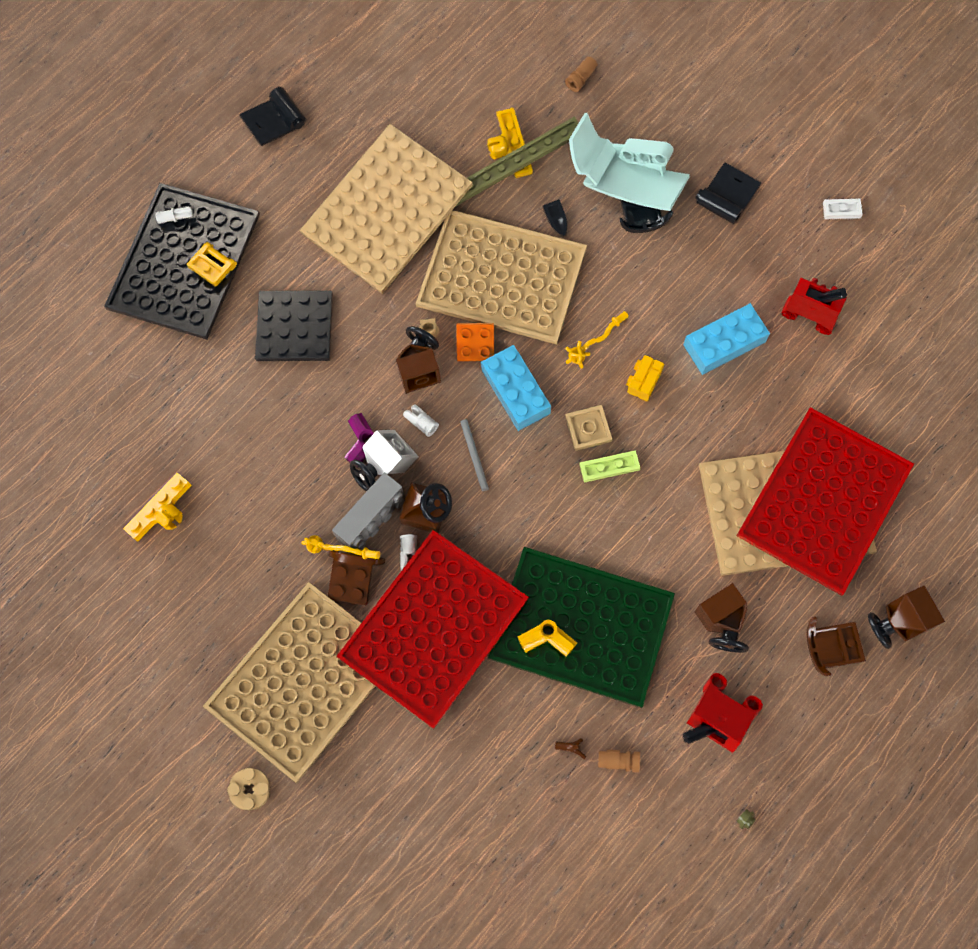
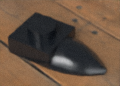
M560 199L543 205L542 208L548 223L558 234L565 236L567 232V218Z

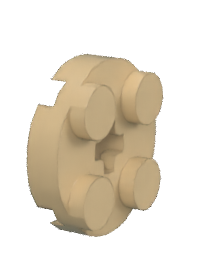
M252 768L240 770L232 777L227 790L230 800L239 809H258L269 798L270 782L268 777L260 770ZM253 784L254 793L245 794V786Z

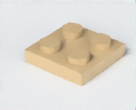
M602 405L565 414L575 451L612 442V436Z

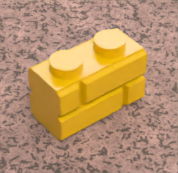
M644 355L642 360L638 359L634 367L636 372L634 376L630 375L626 383L629 386L628 394L648 401L665 364L647 355Z

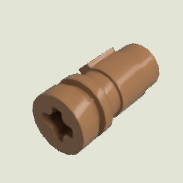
M587 57L577 67L576 71H573L568 76L565 83L570 90L578 92L583 87L586 80L597 67L596 60L592 57Z
M609 749L607 751H599L598 768L624 769L626 772L632 770V772L639 773L640 752L633 751V753H630V751H627L626 753H621L620 750Z

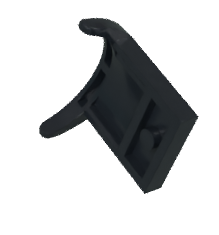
M620 199L624 220L619 218L620 224L624 230L630 233H645L663 227L673 215V210H670L662 217L660 209Z

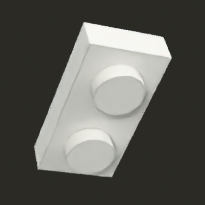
M829 199L823 202L824 219L862 217L861 199Z

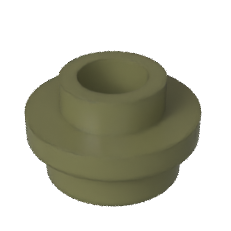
M746 809L737 820V823L740 825L739 827L741 829L745 827L749 829L756 821L754 818L755 813Z

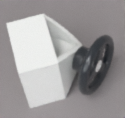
M377 430L363 446L368 464L365 465L361 461L354 459L350 462V471L357 484L367 492L376 482L375 477L377 475H382L384 472L386 474L405 473L419 456L395 430Z

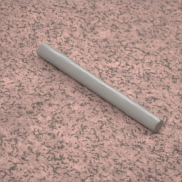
M465 419L460 421L481 490L487 491L489 487L468 420Z

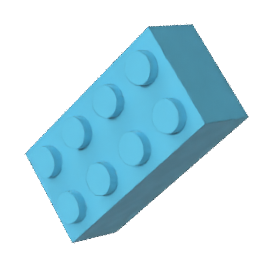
M750 303L687 335L683 345L703 375L766 343L770 332Z
M514 345L481 362L483 374L517 431L551 414L550 403Z

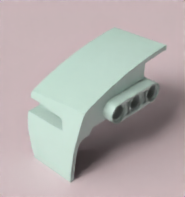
M584 113L569 139L577 174L587 175L583 184L588 188L611 197L646 207L670 211L690 178L689 174L666 170V164L674 151L671 144L632 138L628 139L624 145L614 144L609 139H603L598 136L588 113Z

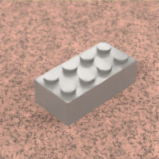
M384 472L332 529L336 539L344 546L362 550L370 536L374 537L379 531L378 527L391 518V513L394 509H398L403 505L405 495L402 486Z

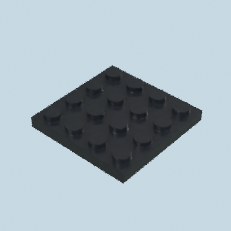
M259 291L255 360L330 361L332 291Z

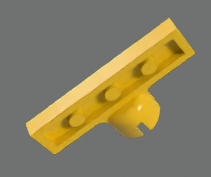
M514 108L496 112L502 134L488 139L487 146L488 151L491 152L490 156L492 159L504 157L525 145ZM530 164L514 173L515 178L533 174L532 166Z
M176 473L123 529L138 542L157 523L166 530L177 528L172 521L175 519L180 524L183 515L175 507V503L192 485L180 474Z

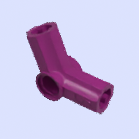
M360 413L351 416L348 420L349 425L358 438L357 442L344 456L349 463L354 459L361 462L365 460L366 457L363 450L365 440L371 438L374 434L363 414Z

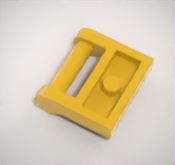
M206 242L187 263L188 268L215 287L237 265L235 260L221 254L209 242ZM206 255H212L225 265L223 267L219 266L206 257Z

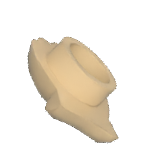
M436 318L420 320L421 325L419 328L429 332L436 338L439 334Z

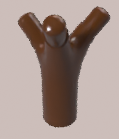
M582 738L574 742L556 741L555 750L570 751L583 759L586 758L583 752L579 750V744L583 742Z

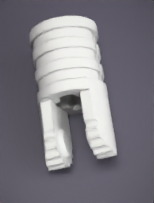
M414 404L411 407L412 412L406 410L403 415L429 437L437 430L439 424Z
M408 534L400 536L401 570L407 564V557L412 558L418 550L417 535Z

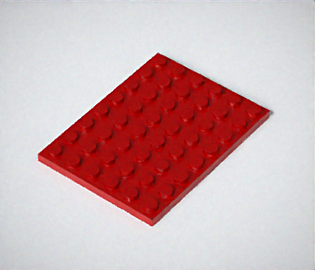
M810 407L736 536L842 596L906 481L914 463Z
M432 530L336 657L434 729L523 608L529 597Z

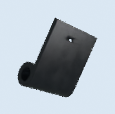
M283 87L274 88L269 94L268 101L239 114L260 146L302 128L306 121L305 116Z
M724 162L708 188L705 187L703 190L700 189L695 197L697 199L696 203L728 222L735 224L760 187L761 182Z

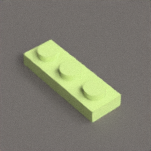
M635 450L580 462V469L585 483L640 471V465Z

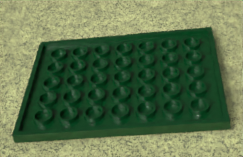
M524 547L512 586L528 596L529 599L490 651L488 659L643 708L675 593ZM545 620H552L556 623L557 627L575 640L577 645L567 657L548 642L525 653L518 640V636L541 625ZM550 626L543 628V633L546 635H551L554 632Z

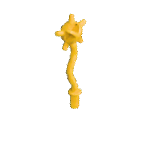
M624 311L616 318L613 317L612 322L602 336L588 340L582 347L581 341H578L576 347H566L565 349L569 352V359L566 360V364L572 362L578 364L580 369H582V362L585 360V357L590 356V352H585L587 348L596 342L599 343L605 340L614 326L619 327L620 323L629 317L627 312Z
M316 535L309 538L306 537L305 541H302V544L306 545L308 551L315 554L321 550H335L362 555L363 559H379L381 555L379 551L369 550L367 547L361 550L349 546L324 544L323 540Z

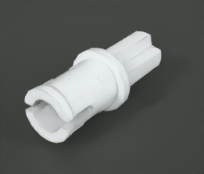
M191 207L171 208V210L156 212L155 216L158 224L168 221L177 222L178 219L192 217L193 211Z

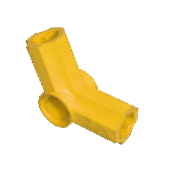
M545 620L541 625L518 636V640L525 653L548 642L567 657L577 645V642L557 627L556 623L552 620ZM550 626L554 632L551 635H546L543 633V628Z

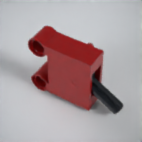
M800 278L793 294L786 300L781 311L782 316L790 320L797 319L798 315L817 322L816 330L819 333L830 335L847 299L846 289H837L836 286H832L831 290H829L824 284L818 285L817 278H813L812 281Z
M720 673L712 674L703 686V694L686 722L693 729L683 733L684 742L691 744L708 737L733 753L741 744L754 718L762 710V701L758 697L751 695L741 705L722 693L727 686L726 678Z

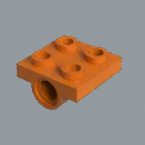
M494 323L456 324L457 361H484L494 355Z

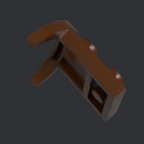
M329 550L328 556L333 558L328 597L331 600L366 606L373 565L385 564V558L363 559L362 555Z
M811 617L807 626V644L813 665L821 675L831 676V672L827 670L828 668L866 661L856 622L816 628L817 617Z

